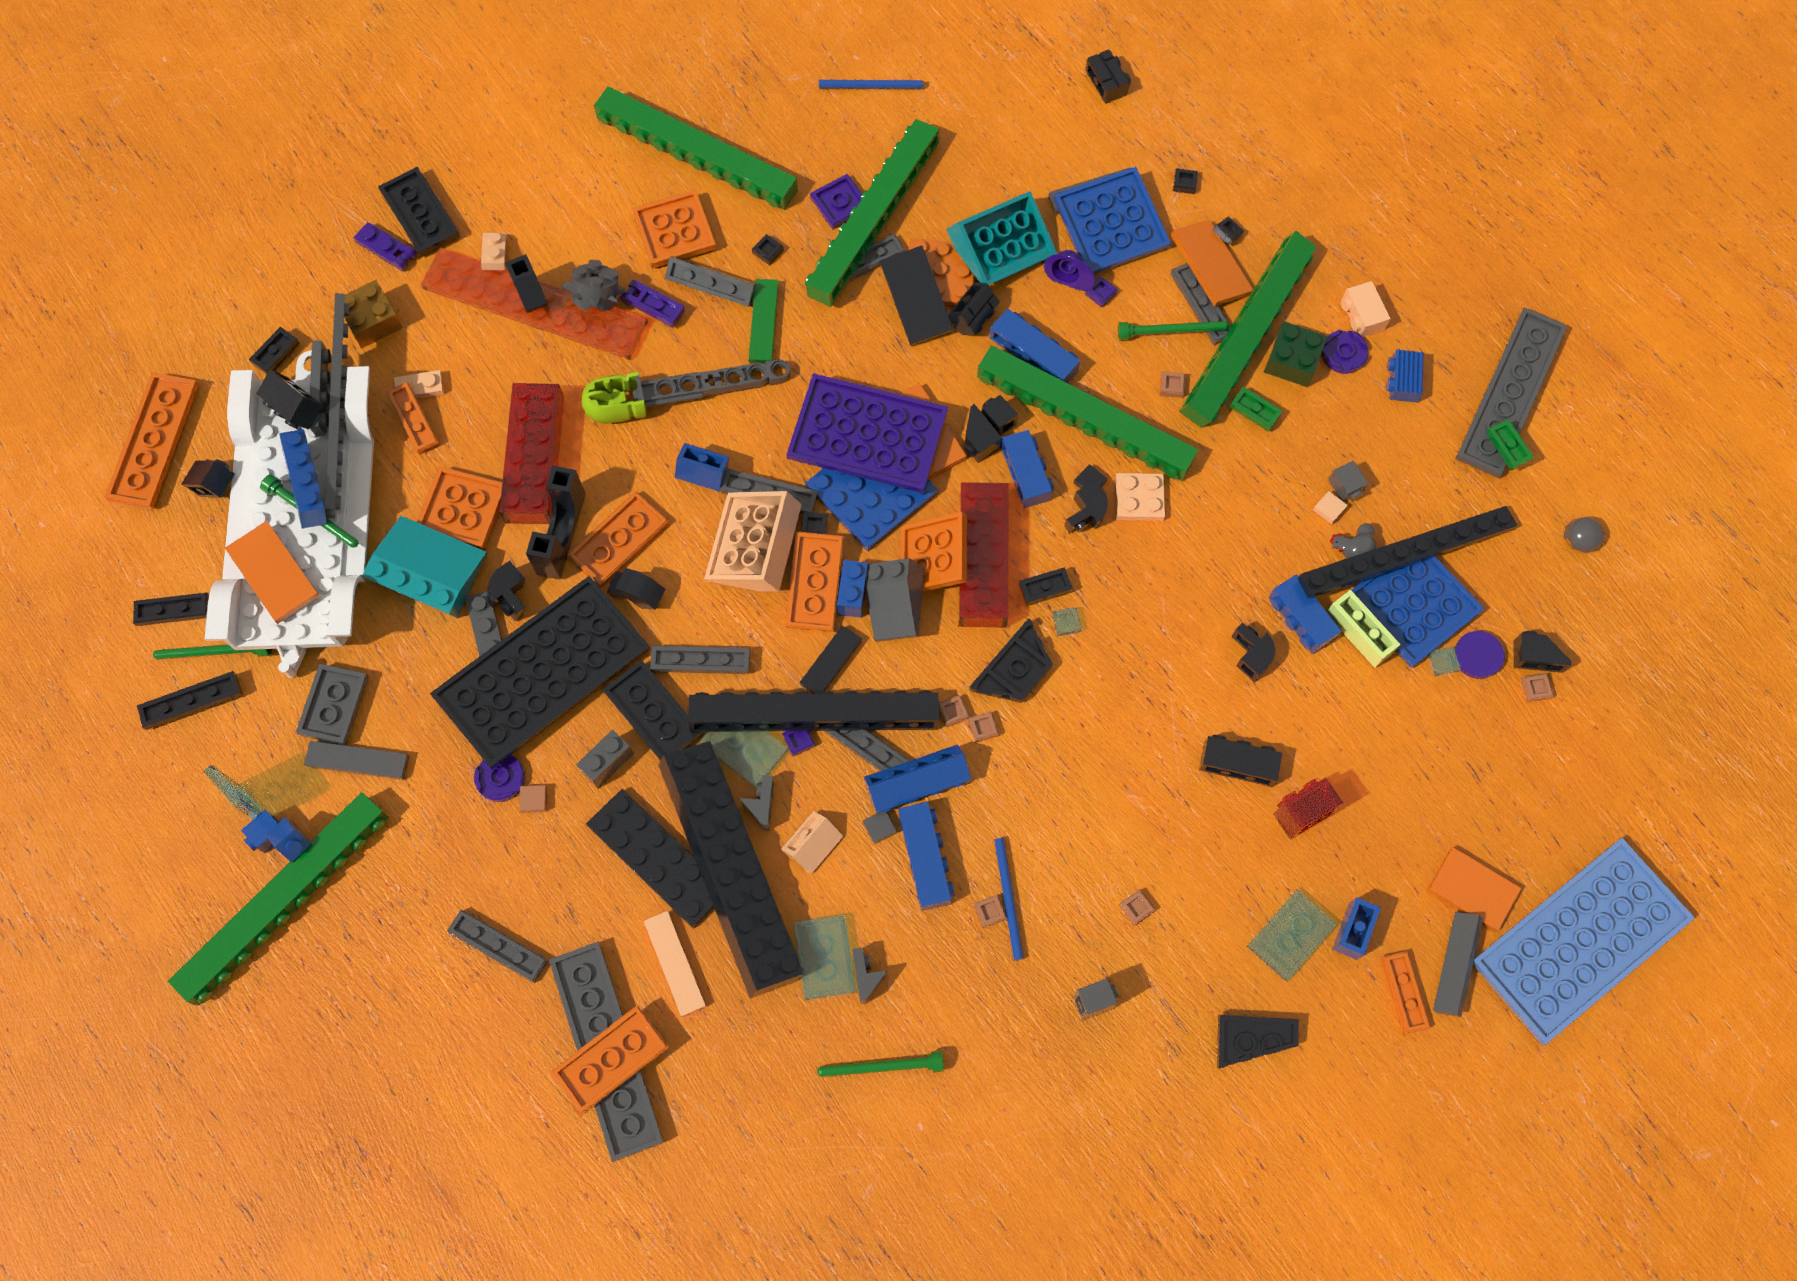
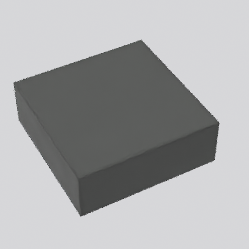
M881 811L863 820V824L873 844L896 834V830L887 812Z

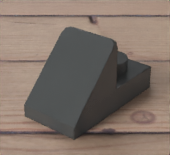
M763 775L762 783H757L756 797L760 799L740 798V801L764 830L769 831L774 779L773 776Z
M862 947L852 949L860 1003L866 1004L887 976V970L866 973V970L871 969L869 954H863Z

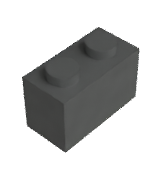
M612 729L576 766L592 784L599 788L634 753L631 747Z
M1107 978L1080 988L1073 995L1082 1021L1112 1010L1117 1004L1116 999L1119 998L1115 985L1113 983L1109 984Z

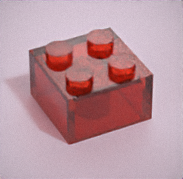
M1326 777L1319 782L1316 778L1303 786L1304 788L1298 794L1296 791H1293L1277 804L1278 810L1273 815L1290 840L1331 816L1343 804V801Z

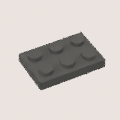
M319 664L295 733L299 736L346 746L369 676L366 673Z

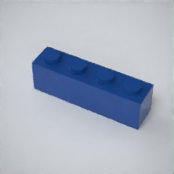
M1007 308L990 327L989 338L1013 356L1066 383L1079 370L1080 360L1073 352L1066 351L1055 339L1048 338L1037 326L1030 325L1017 312H1012Z
M304 429L279 433L301 528L327 524L325 508Z
M957 744L864 777L871 803L876 813L890 811L895 806L904 803H913L918 798L927 795H936L941 790L950 787L962 786L965 782L970 781L971 777L965 755Z
M928 802L899 808V819L920 910L925 911L951 905V897H954L955 893L952 881L947 882L945 872H949L946 857L941 858L939 848L943 847L940 832L935 833L934 824L937 823L935 809H930Z

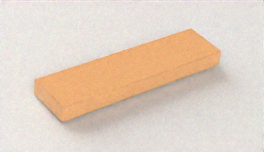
M665 911L645 920L644 924L681 1017L705 1008V1002L669 912Z

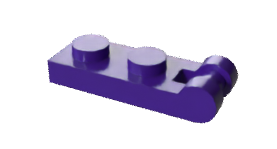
M369 222L353 237L356 243L400 271H403L407 267L406 263L410 259L413 260L417 255L413 248L404 245Z
M631 280L628 285L629 289L619 297L624 304L631 305L672 328L685 312L683 305L636 280Z

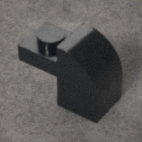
M1094 480L1075 493L1074 501L1081 511L1067 518L1064 527L1069 534L1075 530L1077 532L1084 530L1089 523L1096 529L1103 521L1108 508V499L1097 480Z
M511 561L499 567L492 574L487 589V600L491 608L501 604L500 607L503 613L517 621L523 616L525 606L514 593L523 588L525 577Z
M625 568L623 572H616L610 581V586L606 593L612 597L629 599L639 608L656 610L666 589L652 578L638 571Z
M1242 622L1235 629L1231 637L1247 653L1239 660L1236 666L1255 682L1265 673L1273 661L1275 645L1268 633L1260 639L1252 627L1246 626Z

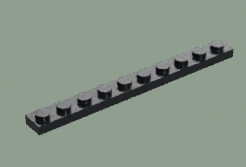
M1503 506L1302 573L1297 579L1307 598L1310 599L1512 531L1518 525L1507 506Z

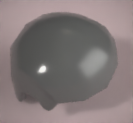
M1581 517L1572 520L1566 525L1564 538L1570 541L1572 549L1588 553L1596 551L1603 545L1605 532L1602 525L1596 519Z

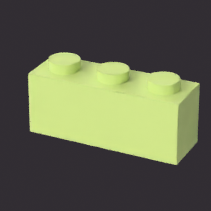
M1351 590L1332 603L1327 611L1343 634L1374 668L1390 657L1401 645Z

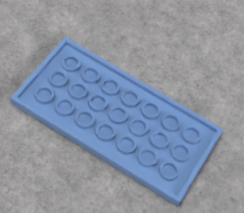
M1620 838L1475 957L1473 966L1543 1046L1629 975L1695 917L1623 838Z

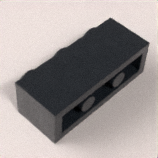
M271 369L256 393L264 400L263 404L273 409L274 414L286 419L285 423L295 429H298L300 426L309 430L323 406L291 378Z
M1222 735L1208 736L1204 742L1199 771L1273 787L1278 781L1282 752H1278L1270 746H1261L1260 748L1252 746L1248 741L1237 740L1234 742L1227 740Z

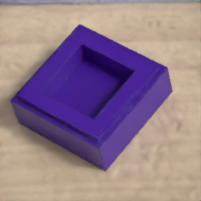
M1100 276L1095 281L1093 287L1085 291V295L1102 308L1117 294L1118 289Z
M786 731L782 733L793 757L815 747L809 731Z

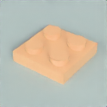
M1116 473V520L1164 521L1163 474Z

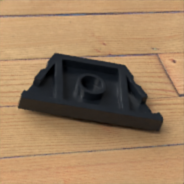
M1029 618L970 685V691L1022 703L1052 668V661L1045 652L1044 645L1040 637L1038 638L1033 628V623Z

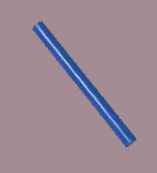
M819 79V89H923V80Z
M997 838L994 842L1014 961L1023 960L1024 956L1004 838Z

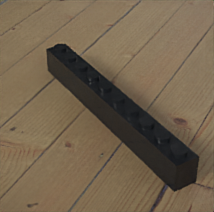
M903 690L895 691L894 693H883L881 691L833 693L823 691L819 694H809L805 691H799L795 694H784L782 692L734 694L723 692L720 695H709L705 692H699L695 695H689L688 723L690 732L938 730L940 720L938 693H932L929 690H922L918 693H908Z

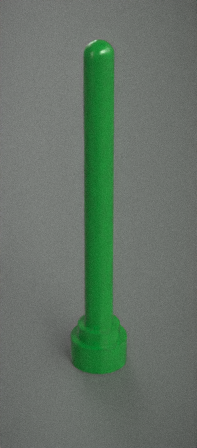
M1227 321L1133 326V324H1128V322H1118L1119 341L1133 338V335L1227 330L1229 323Z
M269 474L262 480L260 489L268 495H278L296 508L293 494L283 488L279 478ZM326 518L327 524L320 525L350 547L355 548L358 546L359 542L356 538Z
M227 644L155 650L153 658L159 660L250 652L261 657L270 656L272 649L234 650Z
M942 1050L931 1051V1054H926V1057L820 1066L817 1069V1074L820 1077L919 1068L933 1070V1073L944 1072Z

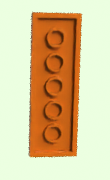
M151 372L104 496L108 501L154 509L199 386L196 380Z

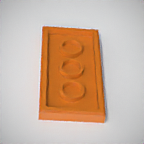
M1210 220L1173 230L1170 236L1214 307L1249 296L1252 293L1253 288L1223 240L1213 231L1214 226Z
M920 383L898 393L899 395L932 403ZM945 422L928 479L966 460V454Z
M635 491L572 549L567 556L602 588L615 576L616 572H619L670 524L669 520Z
M265 521L225 547V550L277 624L320 596L268 521Z
M796 532L786 628L834 632L844 536Z
M636 1005L554 1068L551 1073L579 1113L584 1115L669 1049V1047L640 1007Z

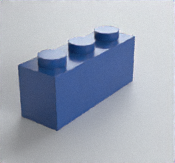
M1029 430L1002 437L1001 450L1023 509L1050 501L1054 485L1051 478H1047L1045 474L1046 464L1043 457L1039 458L1037 453L1039 448L1036 438L1031 437Z
M1296 574L1274 588L1269 599L1272 607L1285 618L1288 628L1294 630L1300 637L1302 646L1314 654L1334 641L1341 633V630L1315 597L1307 598Z

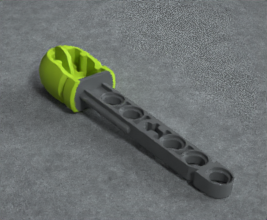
M784 360L766 361L765 364L754 363L640 381L637 371L627 373L626 376L618 374L600 377L592 380L584 388L582 407L589 418L601 424L627 421L632 416L636 419L645 418L646 407L762 387L768 382L769 385L784 383L790 377V366ZM777 367H782L786 370V373L778 376L773 371ZM760 371L764 376L756 380L751 377V373ZM731 375H738L741 380L738 383H731L728 378ZM721 377H724V385H722ZM709 380H713L715 385L710 386ZM687 382H691L695 385V388L691 391H686L682 386ZM663 386L672 388V392L668 395L661 394L659 390ZM633 390L634 401L626 403L625 392Z

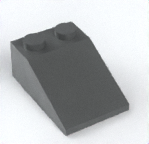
M910 558L868 564L866 592L873 636L876 642L918 637L924 568Z

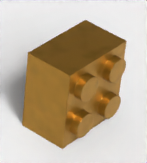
M377 280L345 294V303H349V317L344 318L361 348L403 328Z

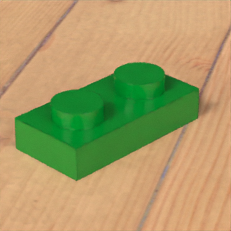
M1244 386L1229 407L1268 432L1283 411Z
M1509 419L1486 431V434L1511 471L1534 459V456Z

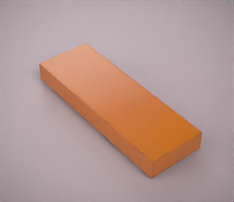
M408 381L386 391L416 452L421 454L439 445L440 443Z
M1408 951L1382 956L1381 961L1403 1034L1430 1029V1023Z

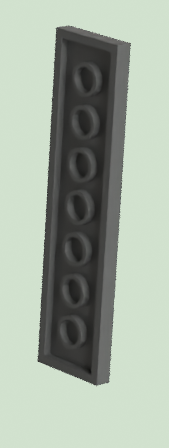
M1525 307L1523 308L1455 457L1456 460L1497 478L1502 475L1506 462L1486 434V431L1509 419L1518 434H1520L1567 325Z
M599 942L549 959L577 1051L623 1016ZM641 1070L594 1106L612 1162L664 1143Z

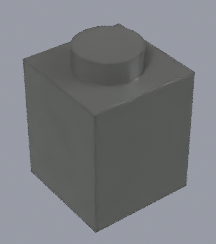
M1354 460L1333 470L1328 479L1343 502L1350 499L1355 501L1361 498L1369 484Z

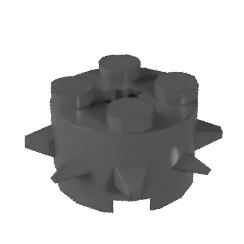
M590 260L588 264L574 267L571 274L572 281L562 285L564 289L571 291L572 303L589 311V307L600 308V312L610 310L616 305V302H619L617 295L626 293V288L618 285V271L602 265V262L599 260Z

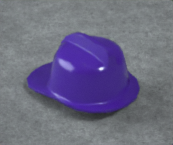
M1064 250L1049 256L1045 261V273L1054 282L1081 291L1089 290L1095 283V275L1092 269L1084 263L1081 256L1075 251Z

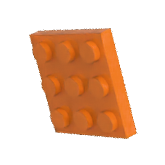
M696 189L632 208L652 268L668 264L671 256L685 259L717 249Z
M910 238L909 250L921 245L923 246L944 305L955 307L973 284L974 274L956 252L952 242Z
M439 466L417 523L484 550L508 487L506 483Z
M961 511L901 526L900 559L910 558L924 568L922 592L967 582V514Z

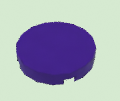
M1337 330L1326 338L1321 352L1322 359L1327 367L1335 372L1342 374L1354 373L1365 364L1368 358V345L1363 337L1354 331Z
M1472 631L1458 640L1454 647L1453 657L1462 673L1471 678L1484 679L1500 670L1504 663L1505 653L1496 637L1488 632Z
M512 755L492 770L482 760L475 770L474 782L477 790L484 798L493 802H505L513 799L520 793V786H523L525 783V771L523 765Z

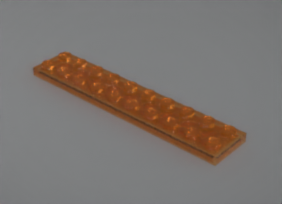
M443 248L439 249L421 283L424 290L628 360L631 359L648 323L646 317L616 307L600 312V308L589 307V311L581 309L572 303L571 292L540 281L539 284L548 305L526 313L508 270H482L481 261Z

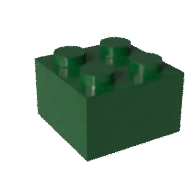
M1283 321L1264 373L1308 387L1327 336Z

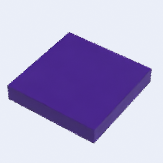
M848 173L810 193L811 200L832 230L848 221L853 207L858 206L862 197V193Z

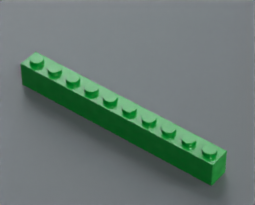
M607 86L594 104L597 119L601 123L609 124L617 128L621 133H628L638 141L646 142L654 146L658 151H664L679 161L683 160L691 164L695 169L709 173L715 179H722L732 187L748 192L754 198L767 201L772 207H779L785 210L798 191L796 177Z
M915 119L912 125L906 128L904 137L900 142L896 143L890 158L885 159L882 170L874 176L870 188L863 192L858 206L853 207L848 221L841 225L836 239L829 243L824 257L821 256L814 272L807 276L805 280L807 297L832 307L859 263L868 252V249L874 243L939 144V128Z
M1296 230L1283 240L1179 410L1180 413L1200 428L1208 423H1214L1218 418L1219 412L1217 411L1230 398L1229 391L1239 383L1241 371H1244L1251 363L1250 357L1252 353H1255L1262 345L1261 338L1271 330L1273 318H1276L1283 310L1282 303L1292 295L1294 291L1292 289L1293 285L1300 281L1304 275L1302 270L1314 258L1312 254L1317 246Z
M993 345L990 346L978 366L977 377L983 383L999 388L1006 395H1013L1019 398L1026 405H1033L1039 408L1045 415L1054 416L1065 425L1074 426L1082 430L1089 437H1096L1108 447H1115L1123 451L1126 456L1143 461L1146 466L1164 472L1171 479L1183 481L1195 460L1199 449Z
M361 792L310 842L311 845L293 862H289L167 982L187 1003L196 1006L205 1003L210 999L213 994L212 991L219 984L227 982L231 978L232 972L239 965L246 963L251 958L252 952L258 946L265 944L271 938V933L278 926L286 924L291 918V914L298 907L304 906L309 901L310 895L317 888L323 887L335 870L344 867L348 862V858L355 851L362 849L366 845L367 839L373 833L380 831L385 826L386 820L389 817L369 797Z

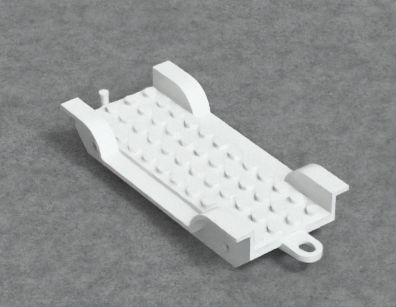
M312 350L306 351L299 356L296 364L295 380H293L309 394L311 371L305 370L304 365L311 358ZM369 366L348 367L346 380H341V387H346L345 401H340V408H345L344 423L339 422V429L344 430L343 444H338V451H343L342 466H337V473H342L341 488H336V495L341 496V509L335 510V518H327L358 540L359 544L355 548L350 547L322 526L302 529L295 507L278 495H268L260 489L262 480L267 475L273 474L281 480L283 488L293 494L279 433L304 429L325 508L329 427H326L325 436L316 437L311 429L308 430L300 426L298 429L287 425L285 423L286 419L274 414V410L263 404L264 400L256 394L263 381L259 380L253 370L231 371L227 419L231 440L235 446L233 473L235 475L231 483L225 547L265 521H268L320 596L277 624L225 550L223 577L214 582L209 594L205 640H224L234 650L277 649L282 660L278 669L289 678L296 677L297 670L306 653V648L344 646L348 637L352 636L355 590L358 582H365V578L362 575L366 569L374 440L368 421ZM330 382V384L327 385V391H328V393H329V397H330L331 382ZM329 405V406H326V413L328 414V417H329L330 405Z

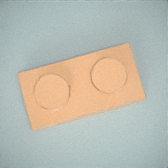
M483 233L482 270L505 271L506 233Z
M440 370L394 377L395 387L408 381L417 399L444 395L443 376Z

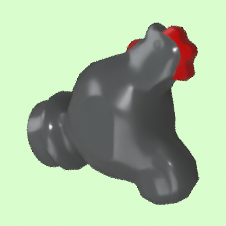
M1363 523L1359 526L1355 537L1348 539L1343 537L1341 533L1333 534L1330 543L1332 548L1342 552L1347 559L1376 549V541L1373 537L1375 530L1371 524Z

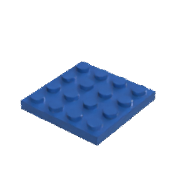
M1136 166L1054 194L1053 200L1075 250L1081 256L1084 263L1092 269L1094 274L1170 248L1171 242Z
M825 468L805 482L808 489L818 491L817 499L867 551L938 494V489L929 479L927 480L924 493Z
M1436 557L1363 580L1351 590L1401 644L1396 649V652L1410 668H1413L1484 610L1483 606Z

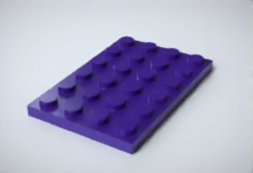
M813 373L786 457L789 460L924 493L947 416L948 406Z

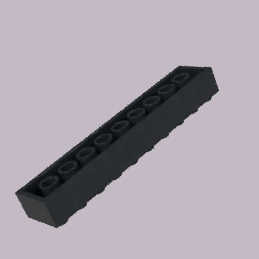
M711 741L664 754L658 766L749 998L751 999L797 982L804 974V971Z

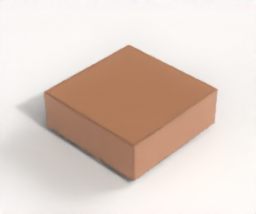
M1162 371L1160 396L1183 398L1185 374Z
M1547 673L1525 676L1521 679L1527 702L1547 700L1554 697Z
M961 695L939 703V711L946 727L968 720L970 717Z
M992 711L968 718L975 743L999 736Z
M545 785L520 786L519 811L521 813L546 812L547 787Z
M1140 889L1119 904V907L1134 926L1155 911Z
M998 894L973 904L982 928L1007 920Z

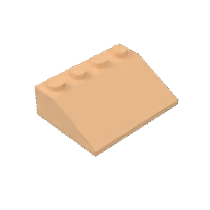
M787 491L728 493L704 579L708 582L754 591L779 592L802 504Z

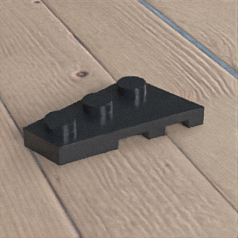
M1218 1015L1217 1068L1220 1069L1231 1064L1297 1047L1299 1019Z

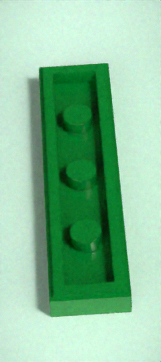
M755 279L756 288L754 292L748 360L749 363L765 364L766 361H772L779 283L778 280Z

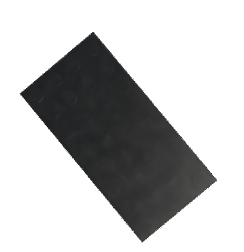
M588 576L433 690L430 695L492 770L649 651L650 646L592 578Z

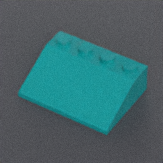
M1031 191L959 221L946 229L956 252L978 281L988 285L1045 260L1051 255L1057 254Z
M400 516L372 554L362 577L458 618L466 601L465 597H468L488 553Z

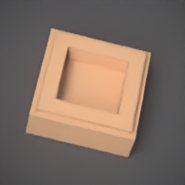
M1328 491L1314 507L1313 511L1332 525L1348 505Z

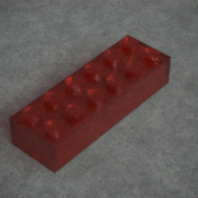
M512 383L500 502V514L506 524H550L552 501L546 485L552 465L558 466L564 404V395L559 384Z
M961 482L960 512L962 511L967 514V582L959 584L958 627L1007 628L1009 483Z

